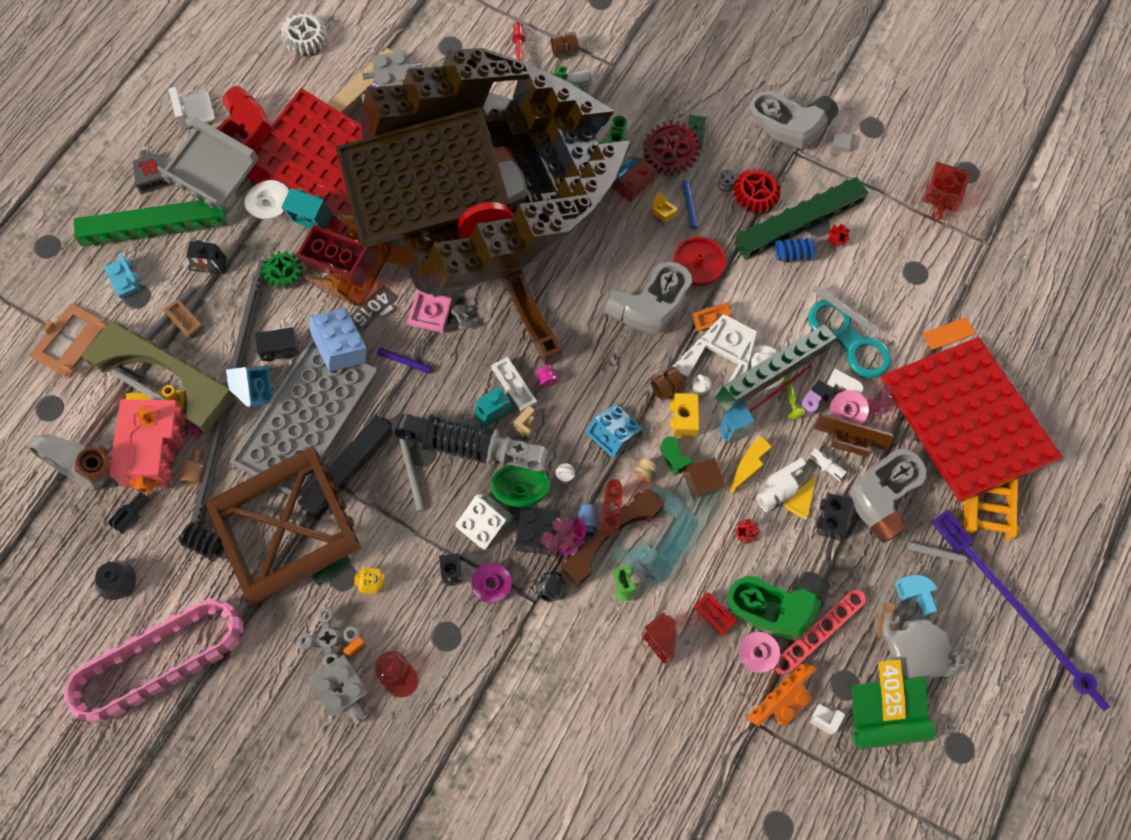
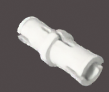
M817 448L809 455V458L821 466L823 471L826 470L838 481L847 472L833 462L834 459L828 458Z

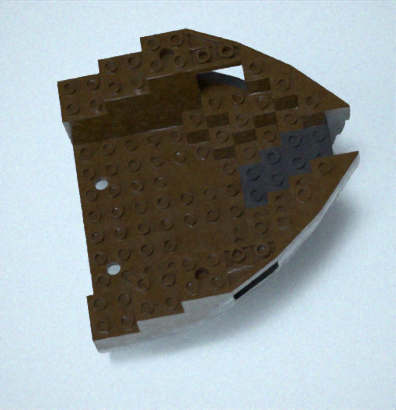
M484 48L448 50L443 66L408 69L403 85L368 87L361 110L362 139L481 107L493 148L504 146L510 149L524 175L527 186L525 202L511 210L513 214L512 219L478 223L470 238L464 239L461 236L458 222L395 239H406L414 257L409 269L414 286L426 294H433L434 297L451 295L505 277L550 253L556 244L591 215L616 179L630 142L621 141L599 144L595 137L601 127L605 126L614 113L613 109L566 80L521 60ZM518 80L512 97L513 100L490 92L493 82ZM427 236L430 240H426L422 237Z

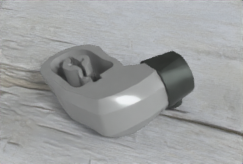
M771 90L758 93L750 101L751 116L758 125L775 140L788 143L799 149L809 146L819 138L839 112L836 102L828 96H820L806 108Z

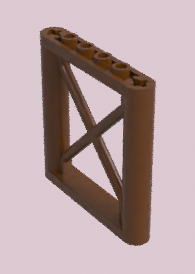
M313 445L206 501V506L245 599L252 607L361 549V544L353 529L355 523L350 515L347 516L345 511L347 506L344 500L339 498L337 494L339 491L338 486L334 481H331L329 477L331 471L327 464H323L318 451ZM315 472L341 529V532L333 536L289 522L305 477ZM297 476L281 520L239 507ZM234 514L278 527L261 573L254 578L250 575L227 520L228 517ZM285 530L328 543L269 575Z

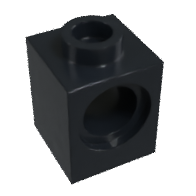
M460 554L440 555L442 583L447 586L458 585V582H463ZM449 567H455L457 569L456 572L451 575L447 574L446 570Z

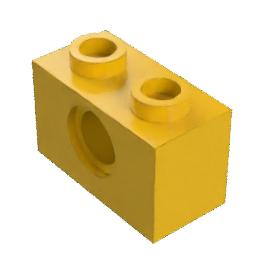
M675 393L674 399L670 400V411L673 412V418L670 419V429H674V436H697L699 431L698 394ZM684 412L688 417H682L679 413Z

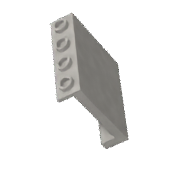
M195 117L191 122L195 128L166 168L162 169L158 166L157 169L162 174L161 178L166 182L170 183L172 181L180 190L189 191L190 195L195 199L199 200L201 198L209 207L213 209L216 207L222 210L259 158L254 150Z

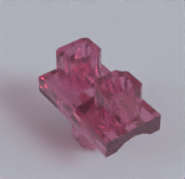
M557 517L552 524V528L558 531L557 534L553 536L549 532H545L541 537V543L547 547L550 555L553 556L559 548L565 552L567 548L574 549L577 546L573 541L576 535L571 533L575 529L573 526L574 521L570 518L566 521Z

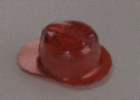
M389 651L377 659L375 673L393 696L407 697L414 692L418 684V676L414 668L401 653Z

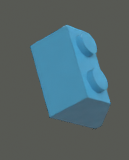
M269 365L227 369L229 390L247 407L269 403L273 397Z
M745 402L728 413L726 411L724 413L719 432L728 444L748 436L755 422Z

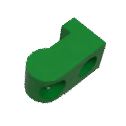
M669 436L663 439L660 451L670 471L675 476L682 473L693 462L689 456L683 457L678 448L679 443L677 439Z

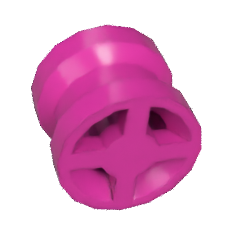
M552 365L544 366L536 371L537 377L541 380L540 385L542 388L553 386L559 380L554 375V367Z

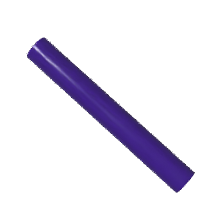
M379 348L377 354L428 374L431 372V366L383 348Z

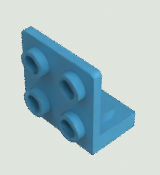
M614 404L594 417L585 433L613 458L619 453L624 443L638 434L642 427L624 412L621 407Z

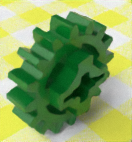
M279 250L277 255L271 253L272 258H265L266 263L262 264L264 269L261 272L265 282H268L270 287L274 285L277 289H280L281 286L287 289V285L293 287V282H299L298 276L303 275L301 272L303 269L302 264L295 257L294 253L289 255L288 251H285L284 254H281Z

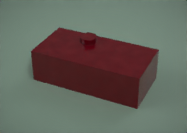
M313 225L298 250L296 257L308 267L362 287L379 255L370 246L362 248L360 242Z

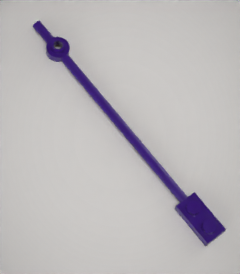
M948 509L934 519L931 524L957 553L962 549L1072 674L1075 690L1083 695L1089 694L1103 711L1109 709L1110 705L1096 691L1097 682L1094 676L1089 673H1081L969 545L974 539ZM1081 681L1085 683V688L1082 687Z

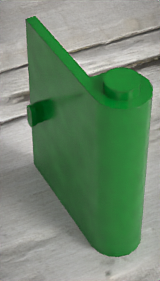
M926 677L903 679L906 718L883 721L880 682L851 685L854 721L853 745L862 750L933 741L935 739V729L932 721L928 718Z

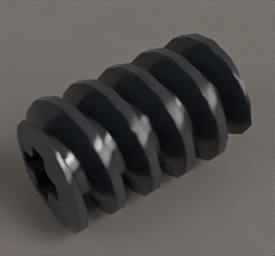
M190 522L183 529L179 537L181 546L188 547L191 551L194 550L196 554H201L202 557L208 558L209 561H216L224 550L223 544H220V537L218 536L214 540V533H210L207 536L208 530L206 529L200 533L201 526L198 525L193 529L194 523Z

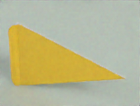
M816 476L798 489L793 497L783 503L786 509L803 519H806L809 514Z

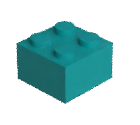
M290 188L281 206L292 222L310 229L313 225L326 229L333 216L329 206L326 205L322 197L308 195L302 189L295 190Z

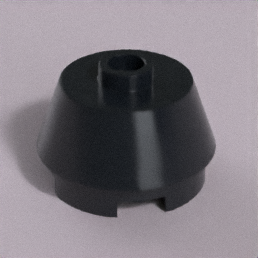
M124 561L107 562L101 565L95 574L96 591L101 597L108 600H118L127 597L136 585L135 571L130 564Z

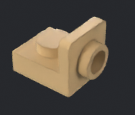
M530 406L514 421L515 433L521 438L525 437L528 440L531 438V430L527 427L531 426L535 420V410Z

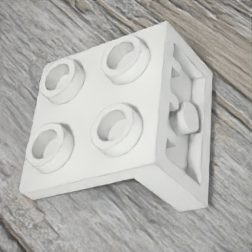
M176 87L169 88L175 117L181 129L193 127L191 122L195 117L205 123L215 121L207 91L183 97L182 93L178 94Z
M484 492L474 497L455 526L485 550L503 525L510 523L515 516Z

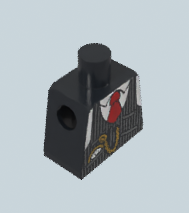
M196 240L189 243L186 260L189 271L224 274L227 257L217 244Z

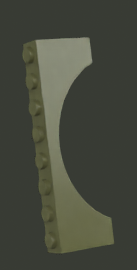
M110 321L81 355L90 366L102 373L114 367L130 363H149L170 370L181 379L186 391L187 412L185 418L193 427L205 434H208L235 398L229 390V386L225 383H217L214 377L209 374L203 375L201 370L193 365L189 367L180 357L174 358L166 349H158L157 345L152 341H144L142 336L134 331L132 333L129 332L121 323L115 324Z

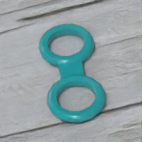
M825 299L814 303L808 314V321L812 330L814 331L820 327L816 320V313L819 309L823 307L835 308L842 314L844 322L841 328L831 332L837 337L835 340L847 351V360L851 369L858 375L866 378H877L885 374L891 363L890 351L886 345L875 338H862L851 327L852 318ZM866 345L878 349L883 358L881 367L874 370L861 367L855 358L856 350Z

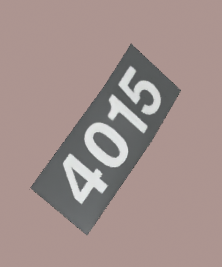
M383 285L350 315L357 330L361 332L398 297Z

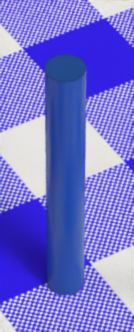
M684 180L682 184L691 229H697L698 224L689 180Z

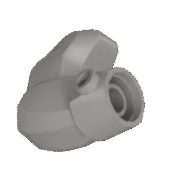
M659 263L653 269L651 278L641 294L633 295L631 292L614 288L607 301L605 313L640 331L659 334L677 315L692 283L691 274L684 266L678 263Z

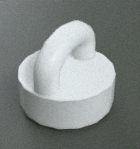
M701 374L697 375L692 382L693 391L699 395L708 393L711 388L710 379Z
M567 463L559 465L556 469L557 480L563 484L572 482L575 477L573 466Z

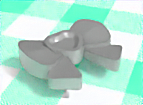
M456 305L451 310V313L456 316L459 322V329L462 330L469 329L472 326L475 327L478 322V318H468V313L473 310L468 305Z

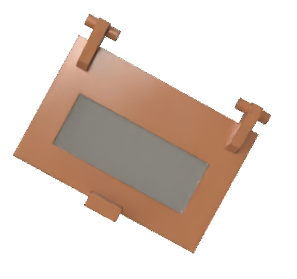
M71 303L55 323L49 320L42 330L46 332V335L29 356L60 375L71 378L77 370L75 368L82 359L81 355L105 328L107 323Z

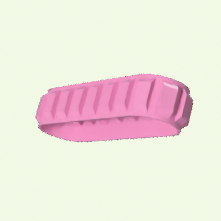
M217 599L203 600L202 604L197 606L194 604L184 609V613L178 616L175 614L164 620L162 625H155L147 629L145 634L141 636L136 635L125 641V645L110 649L101 658L96 657L86 662V666L76 669L68 678L69 681L66 688H64V702L69 704L68 711L83 721L87 720L91 723L106 722L108 717H117L126 712L127 708L131 705L135 707L146 701V697L149 695L155 696L166 690V686L169 684L175 685L185 679L187 674H195L204 669L205 664L209 662L213 664L224 658L223 655L228 651L232 652L240 643L238 640L240 634L243 633V620L237 617L239 612L226 601L220 603ZM216 611H222L221 616L225 619L230 617L231 622L228 623V630L230 631L219 644L207 648L203 653L189 658L185 663L169 669L165 674L149 680L145 685L129 691L125 696L109 702L108 705L101 709L98 707L93 708L92 712H86L88 706L84 703L81 704V690L93 676L102 673L115 664L121 663L124 659L141 652L144 648L161 641L174 632L176 633L181 628L200 620L201 617L207 614L211 615L216 614Z

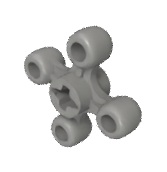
M324 607L319 610L317 615L318 620L322 624L320 633L317 635L304 633L298 637L297 644L302 650H309L316 645L322 646L325 650L323 664L327 666L330 657H333L335 660L339 658L335 651L337 644L342 641L352 643L357 637H360V632L354 626L347 627L343 631L335 630L332 625L334 612L332 609ZM325 612L329 613V618L323 619V613ZM350 631L355 632V636L353 638L348 637V633ZM327 633L336 637L330 640V644L327 641L321 640L327 637ZM305 638H308L309 643L304 646L302 642Z

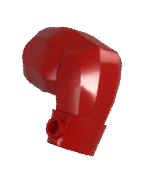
M234 86L225 92L222 99L230 117L215 129L253 150L268 132L271 123L261 105L255 101V98L241 86Z

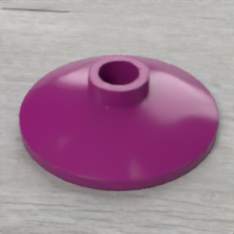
M487 563L480 566L474 572L471 580L473 593L479 600L486 603H496L503 600L509 594L512 586L511 576L507 569L496 563ZM494 582L496 585L495 587L490 588L488 587V583Z

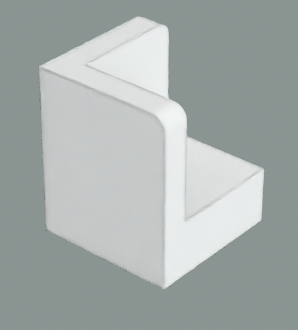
M819 704L809 723L833 735L837 732L845 714L839 710L833 712Z

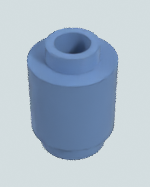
M581 505L578 511V518L584 520L586 524L585 535H592L598 529V511L595 505Z

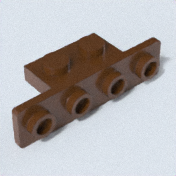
M822 413L819 414L814 426L816 430L832 434L831 447L869 457L871 446L888 450L894 439V434Z

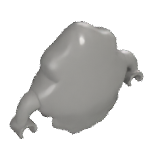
M892 611L884 614L885 621L882 632L890 652L885 661L901 659L903 679L924 676L926 677V688H928L933 678L941 676L951 677L958 673L961 667L968 664L967 658H963L959 663L958 659L961 655L954 654L952 656L953 665L949 666L947 654L951 646L948 641V634L938 626L927 620L918 619L916 621H906L902 629L893 631L891 625L898 623L900 617L896 615L891 621L890 615Z

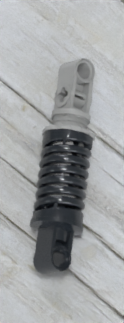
M402 414L394 431V434L400 439L422 443V450L444 452L446 455L452 454L455 457L459 455L460 458L466 457L468 460L480 461L488 466L491 465L493 460H496L501 464L507 463L533 471H542L548 455V450L543 446L512 440L509 437H499L497 429L485 428L483 432V428L479 426L475 431V425L469 427L467 423H464L461 428V422L457 421L454 425L453 420H449L446 425L445 418L437 417L434 414H430L428 419L415 417L410 414Z

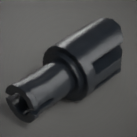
M140 492L129 505H123L108 521V525L121 534H125L139 518L138 512L150 499Z

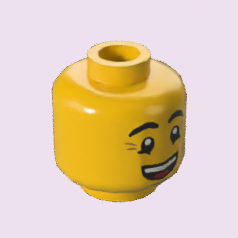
M361 568L359 574H355L354 586H358V591L362 594H378L380 590H383L384 574H381L378 568Z

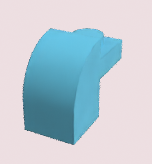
M911 575L900 578L895 582L901 602L916 598L923 617L930 616L937 611L936 600L931 596L937 588L930 579L922 575Z

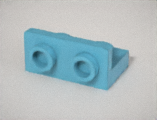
M122 253L118 254L120 260L105 266L104 269L118 297L122 299L141 290L138 285L141 281L136 272L132 273L131 268H133V265L129 258H124Z

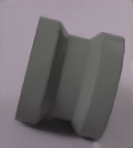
M729 169L721 171L717 186L721 191L729 192L733 190L737 179L735 172Z

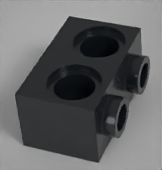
M828 493L825 498L821 499L819 509L822 510L821 517L818 516L816 521L817 535L841 540L845 536L851 498ZM830 504H835L838 510H833ZM827 522L833 523L835 529L829 528Z

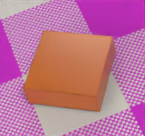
M357 637L343 651L349 659H353L366 645L360 637Z

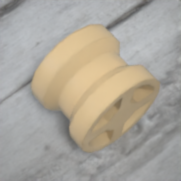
M642 458L639 462L640 465L635 467L633 472L639 479L649 482L652 478L651 475L656 473L658 468L650 460Z

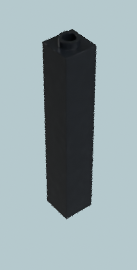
M376 415L329 467L331 471L329 477L331 481L336 483L339 489L337 494L345 488L393 434L392 424L383 417L381 419ZM318 480L298 501L299 506L315 520L329 505Z

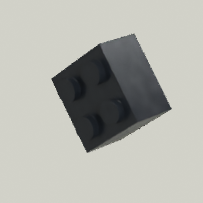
M521 507L516 551L555 556L561 511Z

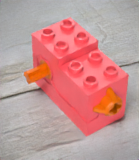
M120 399L109 475L121 487H134L137 491L149 493L156 487L169 488V482L173 479L171 467L172 462H175V451H182V444H185L186 441L184 428L188 424V420L185 418L186 414L176 400Z

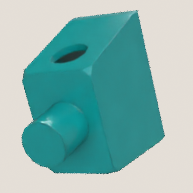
M497 387L476 401L474 415L485 429L515 409L501 387Z

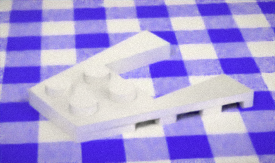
M723 314L673 366L681 372L683 377L688 379L702 352L707 348L738 364L729 380L730 382L747 371L757 331Z

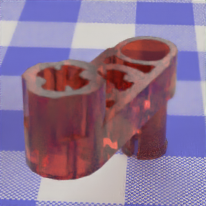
M617 479L609 480L604 492L601 530L608 536L615 535L620 526L623 491L622 484ZM610 503H614V506L618 508H614V511H611L607 504L610 506ZM608 522H613V527H609Z

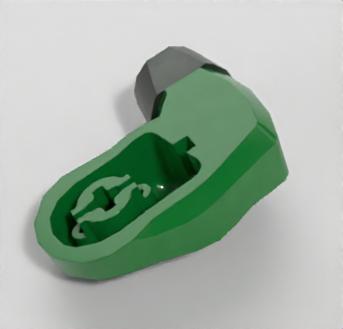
M806 571L796 582L792 592L788 593L781 588L771 586L756 576H745L736 580L730 587L728 593L729 607L739 618L761 632L798 641L808 632L816 620L820 606L824 605L830 584L823 577Z

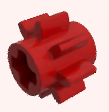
M840 224L839 227L833 225L830 231H828L829 238L827 240L835 247H838L839 244L845 246V243L850 240L848 233L851 231L845 228L843 224Z
M744 519V522L737 523L738 527L735 532L738 540H744L745 544L758 540L757 536L761 532L757 526L758 522L751 523V519Z

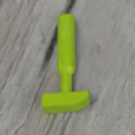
M785 378V379H784V383L787 382V381H788L789 379H791V378ZM790 383L786 386V391L793 412L788 414L787 418L796 420L805 414V410L802 407L797 408L793 384Z

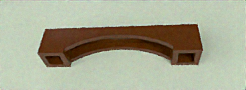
M519 269L512 274L502 277L501 280L544 365L546 366L562 359V348L555 334L551 332L539 312L522 270Z
M649 488L644 492L642 490L634 496L635 500L631 504L626 503L619 510L621 513L616 517L614 515L606 521V526L602 530L598 528L591 535L592 539L587 543L585 541L582 542L573 556L568 555L564 558L561 571L577 588L592 575V561L600 547L609 537L632 523L643 520L650 522L663 510L665 504Z

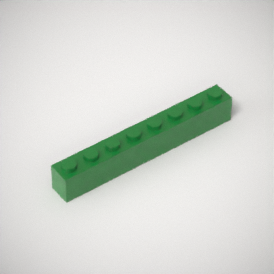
M202 199L74 218V235L80 246L89 247L101 243L109 244L115 241H128L135 238H147L148 236H163L168 233H183L189 230L220 227L227 225L226 207L224 206L222 210L216 207L213 209L205 204Z

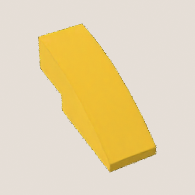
M762 436L751 445L742 458L732 480L730 488L732 494L762 468L763 463L760 460L769 453L772 447Z

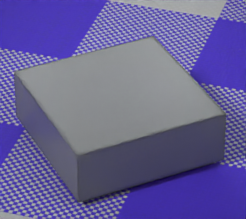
M834 132L831 149L849 152L852 135Z

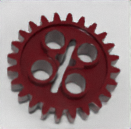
M670 120L669 125L663 121L662 127L658 124L656 125L657 130L651 128V134L646 135L648 140H644L643 152H645L644 158L647 159V164H651L652 170L657 167V173L663 170L664 175L670 172L671 176H673L674 171L680 175L681 169L687 172L686 166L693 167L692 162H697L696 156H699L700 144H698L699 137H696V131L692 132L691 126L686 129V123L680 126L679 121L673 124L672 120ZM673 135L678 136L677 138H671ZM658 144L663 145L662 147H656ZM687 149L686 152H681L680 150ZM668 157L672 158V160L666 161L665 159Z

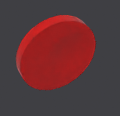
M489 202L476 205L465 211L458 221L460 234L464 239L470 238L476 224L512 219L513 214L508 206L501 203Z
M697 236L688 238L677 246L673 262L684 266L690 272L692 277L691 285L707 286L716 282L723 274L726 257L718 243L712 239Z

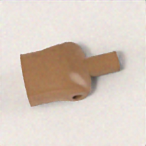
M194 449L192 460L183 462L181 483L200 485L205 463L200 461L202 450Z

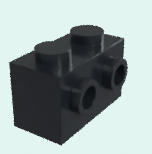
M294 327L255 333L257 354L261 361L271 362L278 358L290 359L299 355L297 335Z

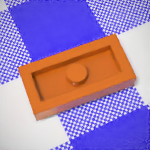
M728 302L693 312L692 317L696 330L700 331L711 327L723 314L732 318Z

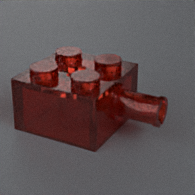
M936 162L929 175L922 198L923 202L935 205L931 215L933 219H935L936 214H938L936 220L943 219L945 209L953 212L957 211L963 201L971 172Z

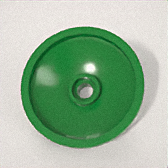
M514 465L501 468L491 479L493 495L499 501L514 507L535 505L541 502L550 490L549 478L543 471H533Z

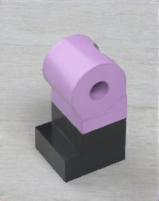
M819 379L799 406L805 410L803 415L812 416L817 410L819 402L822 399L828 401L834 389Z

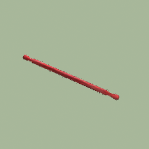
M812 364L808 365L807 368L801 370L799 373H797L783 385L778 387L776 390H774L772 393H770L756 405L751 407L749 409V412L751 413L752 411H754L756 408L765 403L767 400H769L771 397H773L787 385H789L802 374H804L808 369L812 368Z

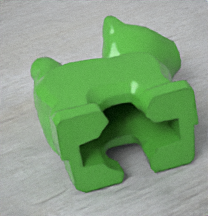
M629 565L613 570V577L617 587L614 594L624 603L631 601L634 594L633 591L636 589L634 582L630 578L631 570Z

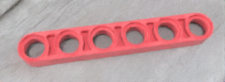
M860 590L849 592L817 621L800 640L794 642L780 655L779 661L782 659L788 661L789 669L785 671L780 669L778 661L774 667L776 672L781 675L790 673L864 605L866 599L863 592ZM851 595L859 596L861 600L859 605L851 602ZM838 607L844 608L847 613L846 617H839L836 614V609ZM824 620L830 621L833 626L832 630L827 631L823 629L822 622ZM808 634H816L818 642L816 644L810 643L807 638ZM795 646H799L804 650L802 657L794 655L793 648Z

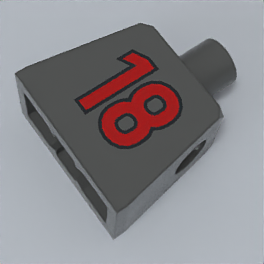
M142 150L139 153L140 158L133 161L135 185L141 195L174 184L172 181L168 183L161 178L162 174L157 168L158 166L162 169L166 167L158 154L151 155L149 150Z

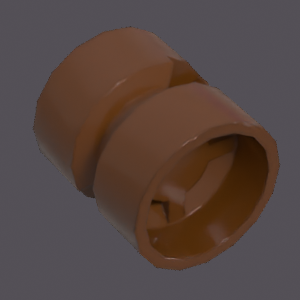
M575 31L567 32L564 36L561 34L551 35V48L554 58L563 57L565 53L568 55L579 53Z
M674 366L664 371L663 375L660 374L650 380L654 393L662 401L671 397L674 391L679 392L686 387L684 377Z

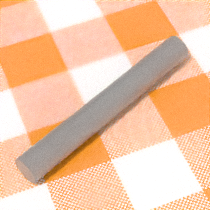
M907 542L906 545L907 550L962 563L967 561V555Z

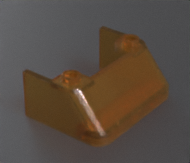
M338 214L337 218L349 227L346 237L359 242L353 216ZM387 241L370 246L379 257L362 287L332 275L324 277L306 275L305 278L323 292L351 305L360 306L365 302L390 254V244Z

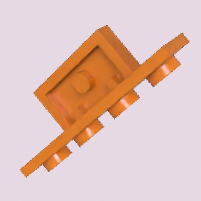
M804 662L798 665L787 678L781 681L780 685L773 692L766 696V699L759 706L751 711V714L746 717L747 720L760 726L772 714L778 723L785 727L813 699L803 683L816 671V668Z

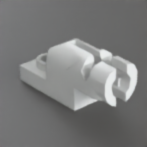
M803 458L798 459L769 477L766 482L768 487L756 496L759 505L765 512L774 508L776 504L780 505L795 495L799 486L794 478L803 473V468L806 465Z

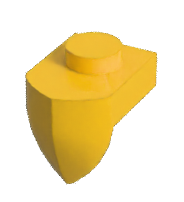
M658 193L652 203V214L663 222H667L678 215V209L666 201V197L662 193Z

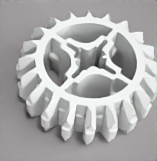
M299 12L298 16L292 15V19L287 18V22H283L281 38L284 46L290 52L293 51L295 55L298 53L302 56L304 53L310 55V52L316 54V50H321L322 46L326 43L327 28L319 16L315 17L313 13L308 15L307 12L301 15Z

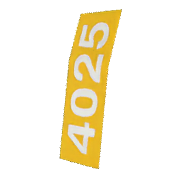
M901 659L878 662L883 721L905 719V695Z

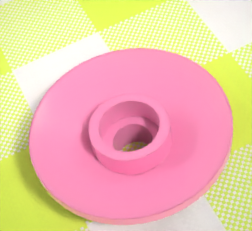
M847 390L840 392L833 398L830 404V415L836 418L862 424L868 416L869 406L867 400L856 391ZM848 405L852 407L850 412L845 411V407Z
M753 632L745 636L741 641L739 658L748 670L755 673H765L777 665L780 658V648L776 640L769 634ZM755 651H761L762 656L757 657L755 655Z

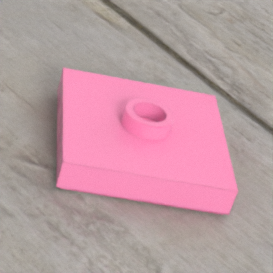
M417 290L407 325L444 333L453 298L446 296L434 297L433 294H426Z

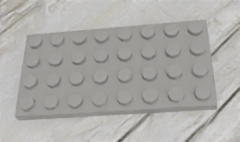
M312 337L229 461L230 464L255 476L311 445L316 448L323 460L376 377L378 369L363 363L329 372ZM315 472L305 477L298 498ZM297 476L275 488L290 495Z

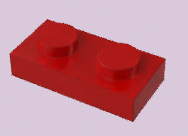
M709 592L693 606L721 636L737 622Z

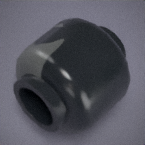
M556 571L544 573L536 587L539 597L550 603L559 600L566 587V582L562 575Z

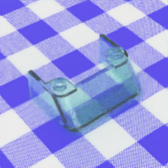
M652 483L650 490L664 503L665 512L672 516L673 520L655 550L649 546L641 545L636 548L633 554H630L614 545L611 557L625 565H629L631 569L653 582L662 583L670 575L696 531L698 519L681 498Z

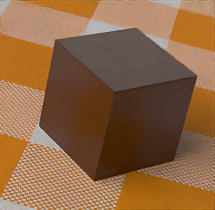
M715 458L687 466L683 471L692 499L720 491L725 486Z

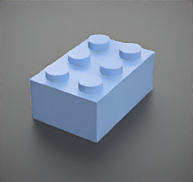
M347 308L310 316L309 331L329 372L365 363L366 346Z

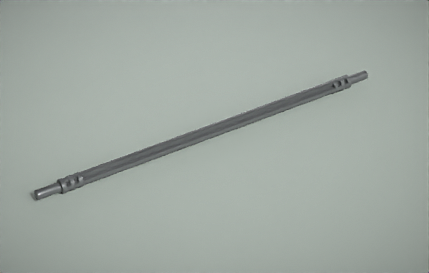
M259 260L256 275L252 279L230 369L242 368L264 282L261 270L264 269L262 264L266 263L265 260ZM233 401L215 424L190 521L194 523L193 529L203 524L207 508L206 501L209 500Z

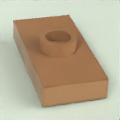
M178 298L163 309V312L188 339L203 328V325Z

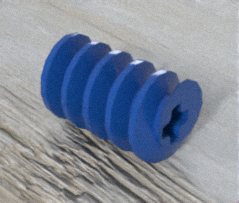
M799 238L797 241L791 239L790 242L789 240H784L783 242L778 240L775 244L776 260L778 261L781 258L782 262L785 263L786 257H788L789 262H792L793 257H795L796 261L799 262L800 256H802L803 260L807 261L808 255L811 260H814L815 244L813 239L805 238L803 240Z

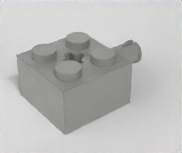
M344 654L308 678L309 684L331 717L345 709L355 725L360 723L356 714H358L362 721L367 717L357 704V700L367 694L368 691ZM334 683H342V688H334Z

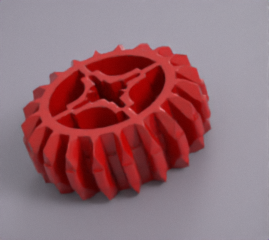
M754 168L752 172L747 169L745 173L742 172L740 174V177L736 179L733 186L735 202H740L739 207L744 206L745 212L749 209L752 214L755 211L760 214L762 210L767 213L769 209L772 210L778 204L781 196V185H778L779 180L775 179V174L769 175V170L765 173L762 168L759 171Z

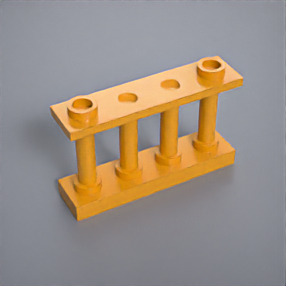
M1020 478L1007 483V488L997 487L987 491V493L1006 495L1007 506L980 502L978 495L964 501L963 528L969 535L973 534L978 528L1006 532L1005 541L1008 542L1018 535L1017 496ZM984 510L1006 514V525L980 521L977 518V511Z

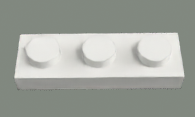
M508 357L491 365V369L520 413L528 406L533 407L537 404V400Z

